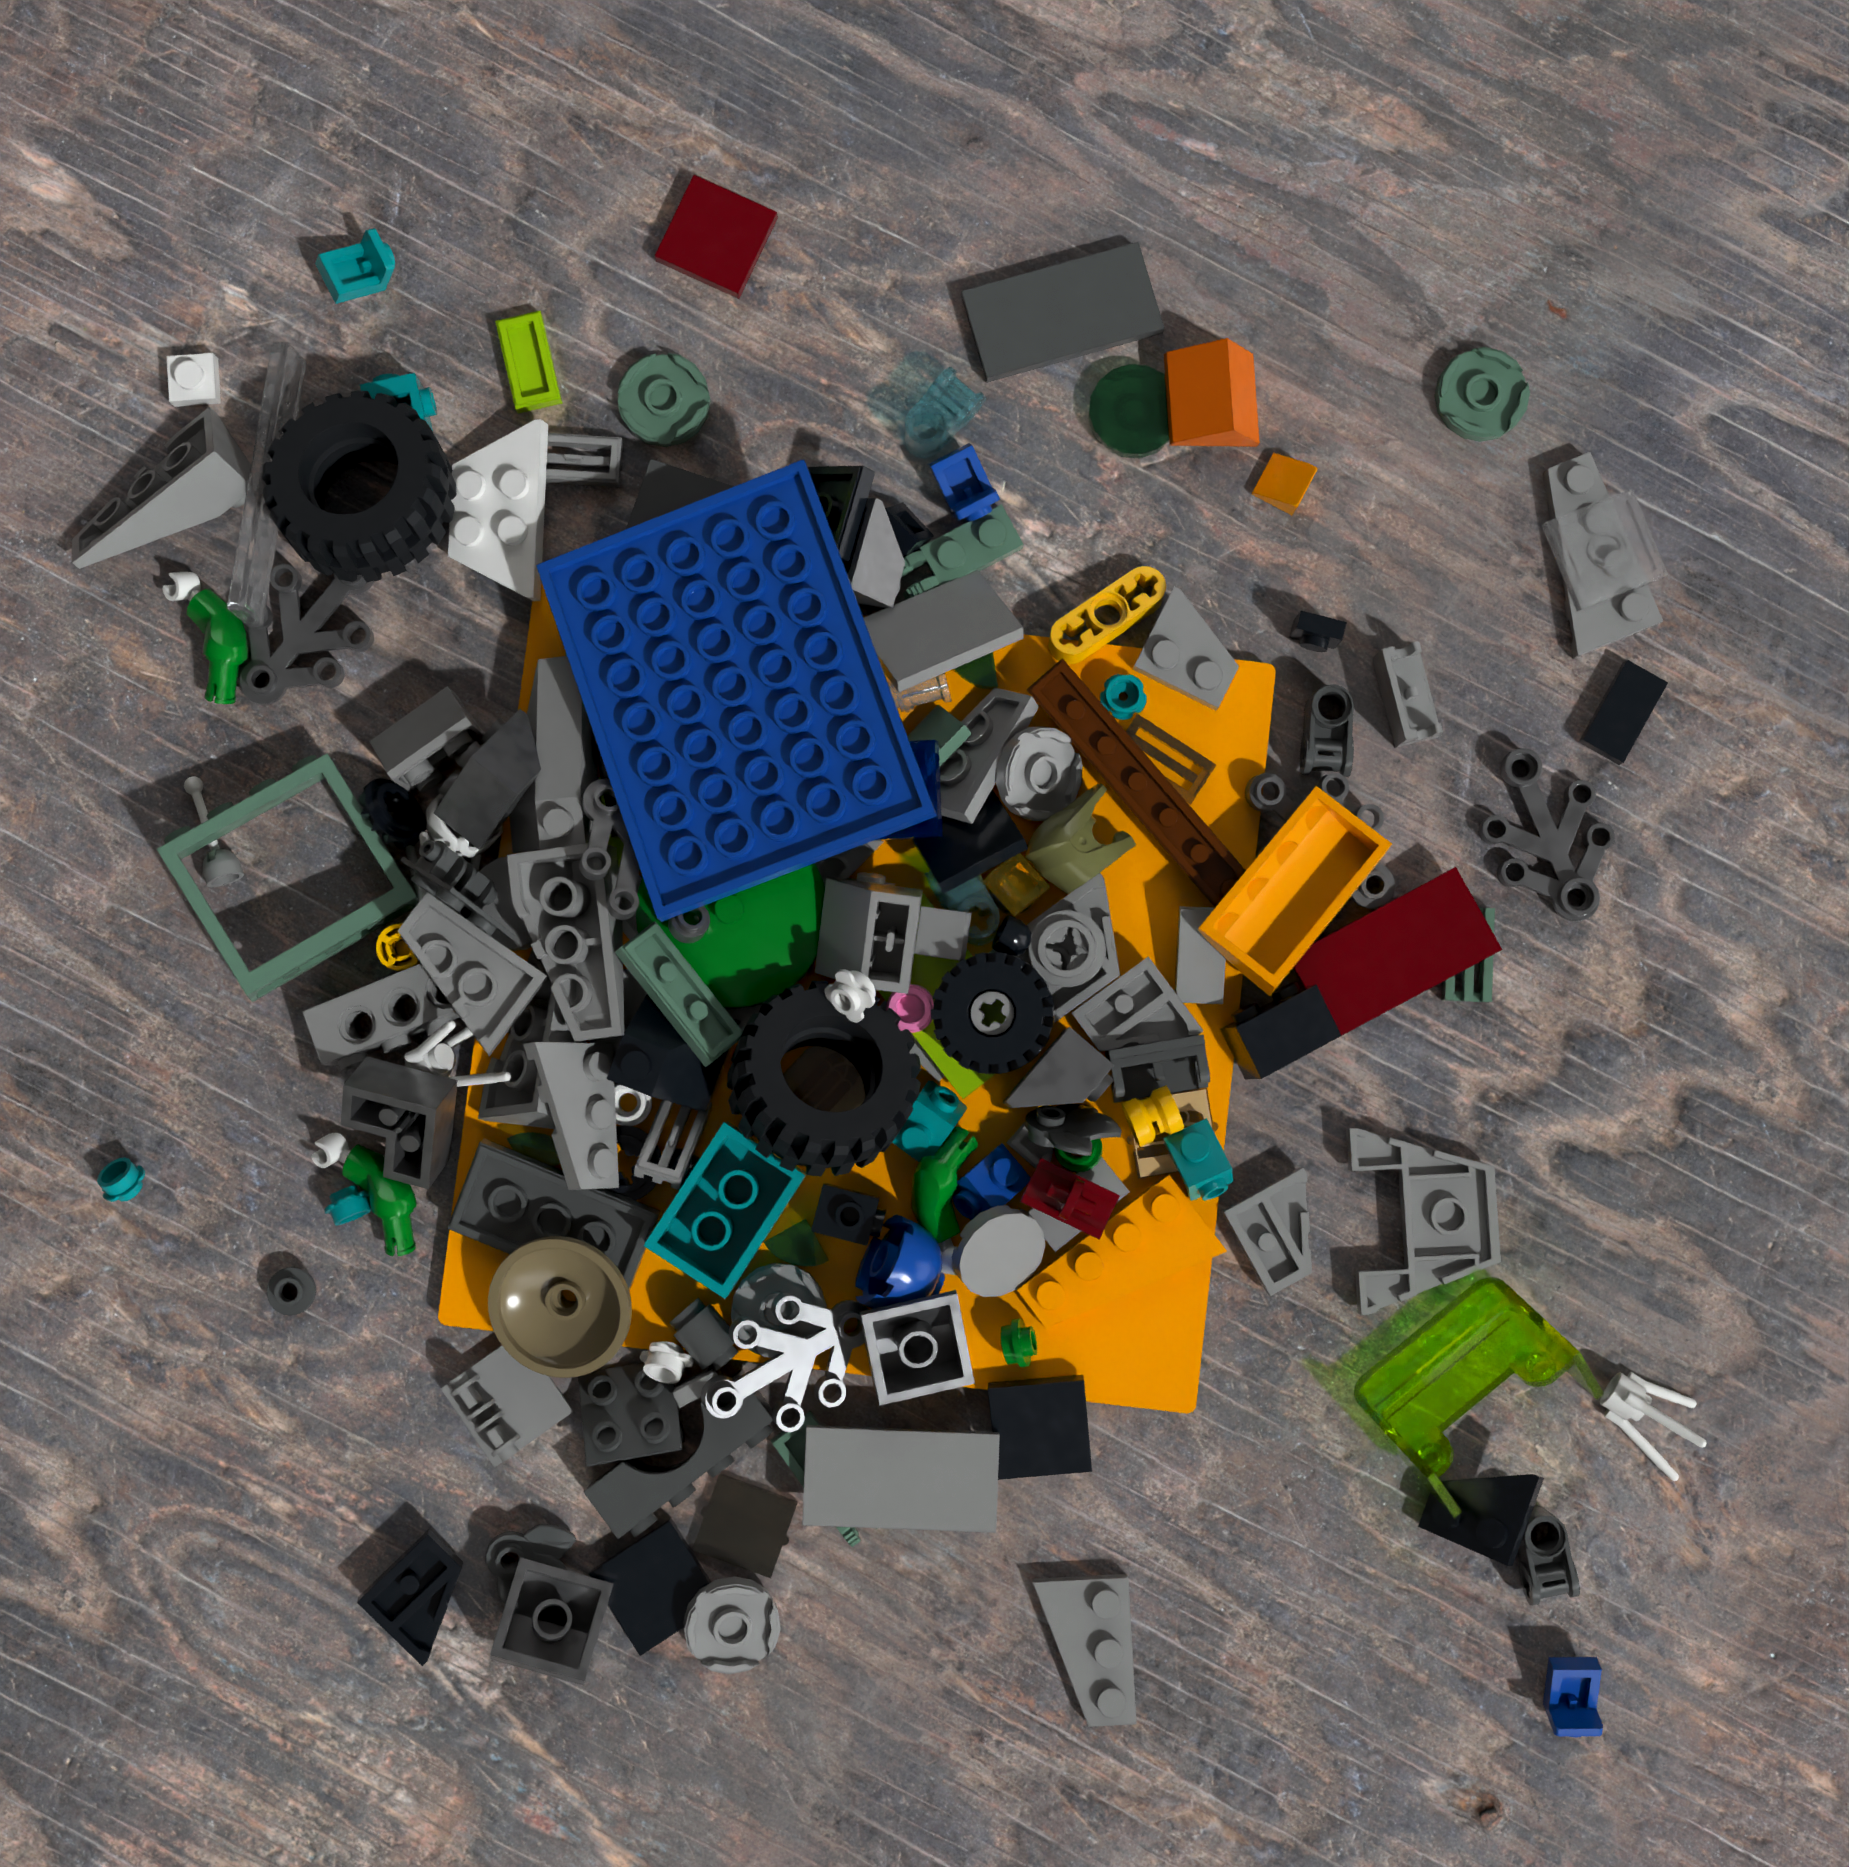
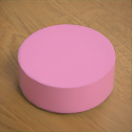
M910 984L908 994L893 992L890 995L886 1011L892 1008L901 1018L897 1024L900 1031L907 1029L910 1033H915L925 1029L932 1022L931 1009L934 1008L935 1000L924 987Z

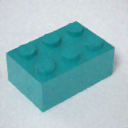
M723 1122L643 1245L724 1299L729 1296L807 1176L806 1172L795 1166L793 1172L780 1167L782 1158L773 1153L768 1158H765L756 1150L759 1141L752 1137L745 1138L740 1129L729 1122Z

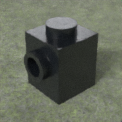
M824 1183L811 1231L867 1246L870 1235L880 1237L886 1209L877 1207L880 1199L878 1196Z

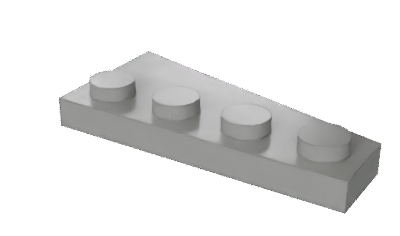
M1591 452L1548 468L1543 473L1551 528L1552 532H1555L1559 553L1556 558L1559 575L1562 574L1566 596L1564 607L1566 620L1570 621L1573 642L1570 644L1572 656L1575 659L1662 623L1663 619Z

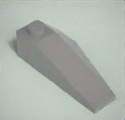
M208 407L178 431L164 445L170 453L153 470L143 466L133 476L136 480L131 485L128 496L123 501L117 497L111 499L72 539V563L76 567L81 569L220 517L231 507L238 508L250 498L255 489L252 465L218 414L211 407Z
M568 657L538 659L527 715L541 771L509 815L513 853L589 843L593 821L586 816L583 810L582 798L586 788L592 782L599 780L594 733Z
M589 843L507 855L512 904L518 917L522 918L533 942L531 944L533 951L545 968L552 984V993L576 1042L624 1035L623 963L615 954V951L623 945L622 920L611 916L607 909L608 899L616 887L619 865L617 847L609 844L606 851L610 855L611 865L606 876L600 880L585 878L579 869L580 860L583 853L588 849ZM592 857L586 860L587 865L593 870L604 868L602 861L598 858ZM622 897L615 899V904L620 909H622Z

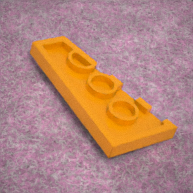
M1166 1174L1108 1219L1100 1240L1087 1234L1033 1275L1017 1291L1046 1329L1225 1253L1227 1250L1172 1177Z

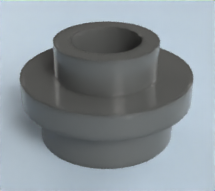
M288 1267L279 1270L271 1277L267 1286V1298L270 1305L283 1315H297L306 1311L312 1305L316 1296L314 1279L307 1271L298 1267ZM287 1283H293L297 1287L298 1294L294 1300H288L283 1294V1288Z

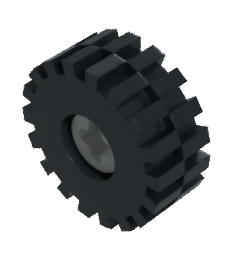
M984 952L975 954V956L968 959L964 958L942 977L943 981L939 988L935 990L933 999H935L934 1008L931 1009V1020H934L935 1030L933 1031L937 1040H940L945 1053L959 1062L958 1064L962 1067L983 1074L1007 1073L1031 1062L1046 1046L1054 1027V1000L1045 979L1029 963L1006 953ZM996 1000H1000L1004 1004L1001 1012L1006 1016L1005 1021L1002 1024L993 1022L990 1026L985 1025L982 1022L985 1014L980 1010L982 1004L992 1005Z

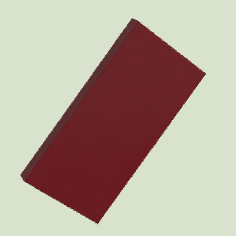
M1454 867L1313 943L1293 968L1303 986L1317 985L1342 1036L1503 949L1459 871Z

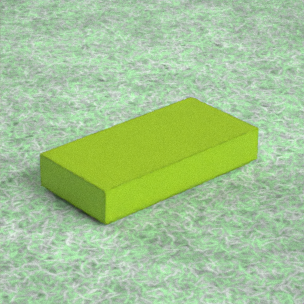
M541 311L496 320L495 323L517 413L563 404Z

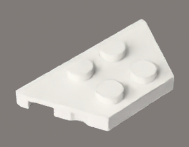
M541 419L531 421L452 465V476L456 482L457 495L451 500L455 510L452 521L449 523L448 557L534 602L541 600V578L536 565L542 563L548 445V424Z

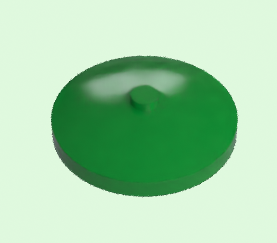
M814 863L704 905L710 915V924L707 931L699 941L683 943L675 939L670 933L668 920L661 922L657 919L642 877L637 894L639 897V905L636 910L637 931L640 933L656 921L724 1008L752 1007L762 1004L772 995H782L785 988L797 984L816 961L825 893L824 882ZM683 913V919L686 923L690 925L699 923V918L695 913Z

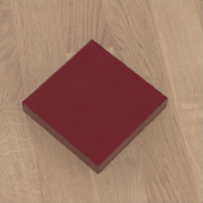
M693 175L655 254L656 262L740 299L774 228L778 214L772 209Z

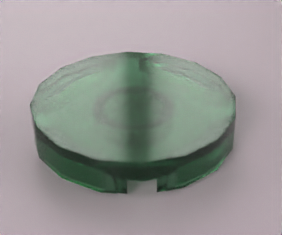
M1128 364L1112 369L1098 381L1090 397L1088 420L1093 435L1100 444L1103 443L1112 453L1120 457L1140 459L1157 453L1169 442L1164 373L1148 365Z

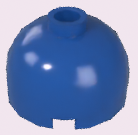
M894 1215L887 1219L882 1226L890 1230L882 1240L873 1237L861 1260L855 1287L863 1290V1296H856L857 1302L874 1309L939 1294L944 1284L945 1275L941 1272L942 1255L936 1239L924 1227L903 1216Z

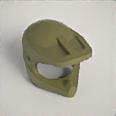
M1101 783L1087 790L1061 811L1048 817L1039 825L1027 844L1028 849L1025 851V858L1033 864L1042 877L1066 894L1085 884L1136 846L1131 835L1124 831L1116 833L1112 844L1108 845L1100 844L1094 838L1092 828L1096 819L1092 816L1096 803L1107 790Z

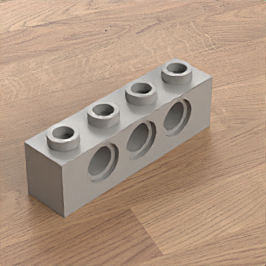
M421 963L303 1011L321 1065L339 1066L341 1071L359 1067L368 1054L383 1049L384 1053L387 1054L406 1048L412 1044L410 1037L424 1031L427 1032L428 1036H431L446 1022L459 1018L457 1012L446 1001L443 993ZM412 996L416 1003V1012L410 1020L406 1021L401 1015V1005L406 998ZM368 1014L372 1019L373 1026L370 1034L363 1039L358 1032V1023L364 1015Z

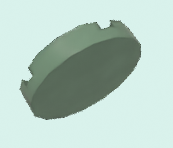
M1480 347L1457 355L1451 359L1437 380L1434 397L1439 416L1448 429L1464 439L1482 442L1500 438L1517 425L1527 410L1530 390L1528 382L1526 383L1525 377L1521 373L1523 369L1515 359L1497 349Z
M655 353L643 356L629 366L620 380L618 407L621 418L630 432L648 445L669 447L685 443L700 431L708 418L711 400L706 379L694 363L681 355L668 353V355L661 354L656 356Z

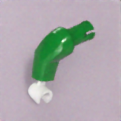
M171 572L169 576L176 584L164 585L162 588L163 594L170 601L189 600L186 614L204 634L203 654L209 660L208 680L204 697L207 701L211 702L214 696H216L214 703L233 704L236 702L235 694L239 665L248 658L246 632L240 615L212 590L204 589L200 591V580L195 573Z
M954 1127L934 1156H925L920 1159L913 1175L911 1190V1208L918 1224L931 1232L938 1242L942 1255L941 1272L950 1275H956L952 1261L954 1245L951 1237L960 1233L951 1202L957 1188L956 1172L972 1151H975L978 1147V1142L974 1136L967 1143L963 1141L970 1132L961 1127Z
M330 1133L315 1141V1145L322 1148L311 1156L317 1166L326 1168L339 1160L344 1163L342 1176L368 1192L372 1212L382 1220L385 1253L389 1256H394V1246H397L398 1256L413 1252L416 1249V1242L413 1237L410 1214L417 1206V1201L411 1185L384 1178L385 1156L359 1144L350 1151L346 1139L339 1133Z

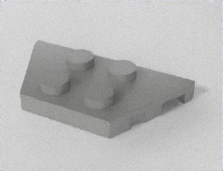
M1101 873L1072 891L1027 924L1032 933L1037 924L1046 916L1057 911L1073 910L1092 918L1104 934L1106 956L1099 972L1092 979L1074 987H1060L1047 982L1055 1005L1054 1023L1120 976L1105 878ZM1069 927L1068 935H1065L1063 942L1047 943V948L1054 949V952L1062 954L1063 970H1067V963H1070L1072 955L1088 954V949H1083L1081 946L1074 944L1073 928ZM1028 946L1027 950L1022 955L1015 957H1018L1021 960L1033 966L1030 960ZM991 950L989 953H996L997 951Z

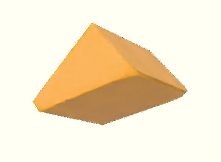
M1273 453L1251 495L1293 515L1318 468L1309 463Z

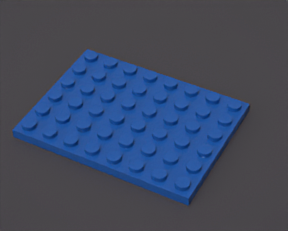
M804 459L536 565L656 917L661 922L937 816Z

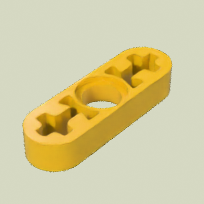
M1141 566L1134 568L1058 619L1051 628L1048 643L1052 656L1058 661L1063 658L1067 664L1079 663L1155 612L1161 606L1165 595L1166 581L1164 576L1152 567ZM1137 584L1143 588L1149 585L1153 587L1151 597L1146 593H1141L1132 599L1131 607L1129 608L1127 600L1134 596ZM1100 606H1112L1119 612L1120 620L1112 625L1102 624L1096 619L1094 611ZM1085 620L1088 630L1080 635L1078 647H1075L1072 643L1063 645L1061 643L1063 633H1066L1069 637H1074L1083 630Z

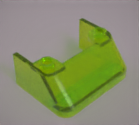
M1488 1277L1473 1283L1365 1372L1356 1382L1354 1397L1363 1412L1409 1469L1455 1518L1462 1511L1438 1478L1448 1470L1454 1458L1453 1447L1442 1433L1513 1373L1529 1386L1542 1387L1551 1384L1567 1371L1596 1400L1604 1392L1580 1351L1503 1280Z

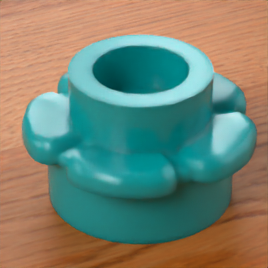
M1116 674L1109 677L1104 683L1105 690L1100 694V702L1108 711L1112 712L1114 718L1119 720L1130 719L1135 712L1139 713L1145 707L1147 696L1143 692V683L1136 676ZM1122 692L1128 696L1125 701L1119 699V694Z
M125 1157L110 1162L101 1170L97 1178V1183L104 1192L103 1198L110 1202L117 1200L128 1201L134 1198L143 1187L142 1180L145 1177V1170L141 1165L136 1166L129 1158Z
M356 1186L341 1189L329 1196L331 1204L326 1206L324 1212L325 1214H331L336 1226L361 1218L371 1212L367 1197H369L368 1192H358Z

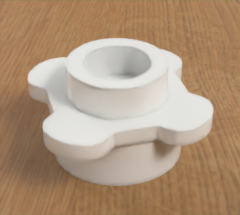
M840 969L835 974L836 981L834 984H829L825 988V996L837 1011L846 1015L850 1021L858 1023L864 1018L863 1011L875 1004L876 991L873 983L865 974L856 970Z
M668 1341L652 1342L649 1346L650 1350L642 1351L640 1355L641 1361L645 1363L643 1367L645 1374L658 1382L667 1384L679 1382L684 1373V1368L692 1367L694 1359L690 1355L685 1354L679 1345Z

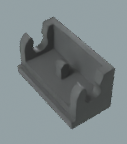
M1204 1035L1105 1051L1106 1058L1114 1064V1067L1108 1072L1109 1076L1114 1079L1110 1084L1114 1103L1129 1101L1134 1098L1150 1097L1153 1090L1167 1085L1171 1093L1206 1088L1208 1087V1082H1210Z

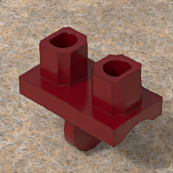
M1040 1158L1020 1202L1100 1240L1120 1195Z

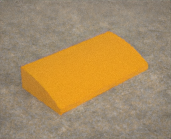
M1316 786L1201 924L1198 931L1234 967L1266 994L1271 996L1385 856L1392 843Z

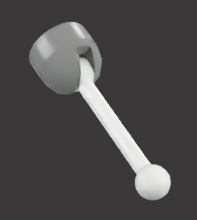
M192 776L185 780L184 789L188 794L192 795L202 824L208 820L206 817L208 812L201 794L203 782L200 778ZM217 840L208 844L210 852L202 862V873L207 887H221L240 880L244 873L236 855L227 849H220Z

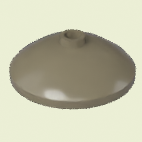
M549 1236L534 1239L521 1245L501 1263L490 1284L488 1313L497 1339L516 1361L528 1369L546 1376L571 1378L589 1374L604 1366L615 1356L623 1345L630 1329L632 1302L623 1275L612 1260L603 1252L578 1239ZM563 1290L572 1291L576 1301L567 1300L563 1295Z

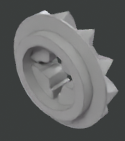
M1073 910L1054 912L1043 918L1031 934L1032 942L1029 945L1031 963L1037 972L1053 985L1060 987L1082 985L1099 972L1106 956L1104 934L1096 922L1083 913ZM1069 927L1073 928L1074 944L1081 946L1083 949H1088V954L1072 955L1070 963H1067V970H1063L1062 954L1054 952V949L1047 948V943L1063 942L1065 935H1068Z

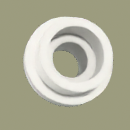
M614 1083L616 1124L635 1126L643 1122L652 1109V1097ZM627 1093L633 1094L637 1099V1106L631 1112L624 1111L620 1105L622 1096Z

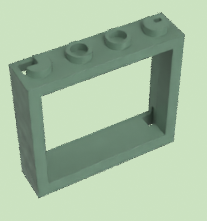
M328 753L319 758L316 755H311L300 760L291 768L293 773L277 782L274 778L257 784L249 791L250 797L236 805H233L232 802H227L216 807L207 814V821L193 829L185 826L173 831L165 837V845L157 848L158 853L240 986L252 1002L409 912L418 904L417 896L376 831H371L372 824L360 815L363 811ZM325 779L393 889L256 969L249 971L181 859Z

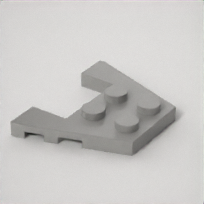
M1346 1128L1349 1171L1398 1169L1404 1268L1355 1271L1358 1314H1372L1379 1311L1378 1309L1398 1301L1402 1302L1417 1296L1418 1293L1441 1284L1450 1283L1501 1262L1494 1166L1367 1132L1362 1129Z

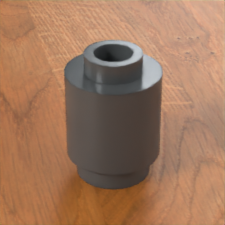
M699 1297L669 1322L676 1330L673 1336L702 1370L711 1364L717 1371L738 1353L729 1335L730 1326L711 1304L706 1306Z

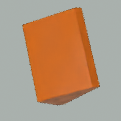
M1229 338L1168 351L1164 354L1170 446L1257 447L1260 444L1253 353Z

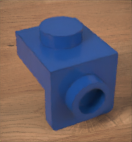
M968 443L928 464L951 514L958 520L965 517L968 522L977 520L992 511L991 504L1000 500L997 491L992 488L972 444Z
M1001 1143L963 1177L957 1180V1188L952 1199L956 1209L964 1217L972 1220L985 1210L1008 1203L1029 1183L1031 1177Z
M1597 1657L1548 1658L1543 1706L1554 1735L1559 1737L1602 1735L1603 1724L1597 1711L1602 1669Z

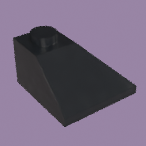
M647 994L622 1036L607 1079L654 1098L707 1111L731 1048L705 1067ZM733 1018V1020L739 1026L741 1021Z

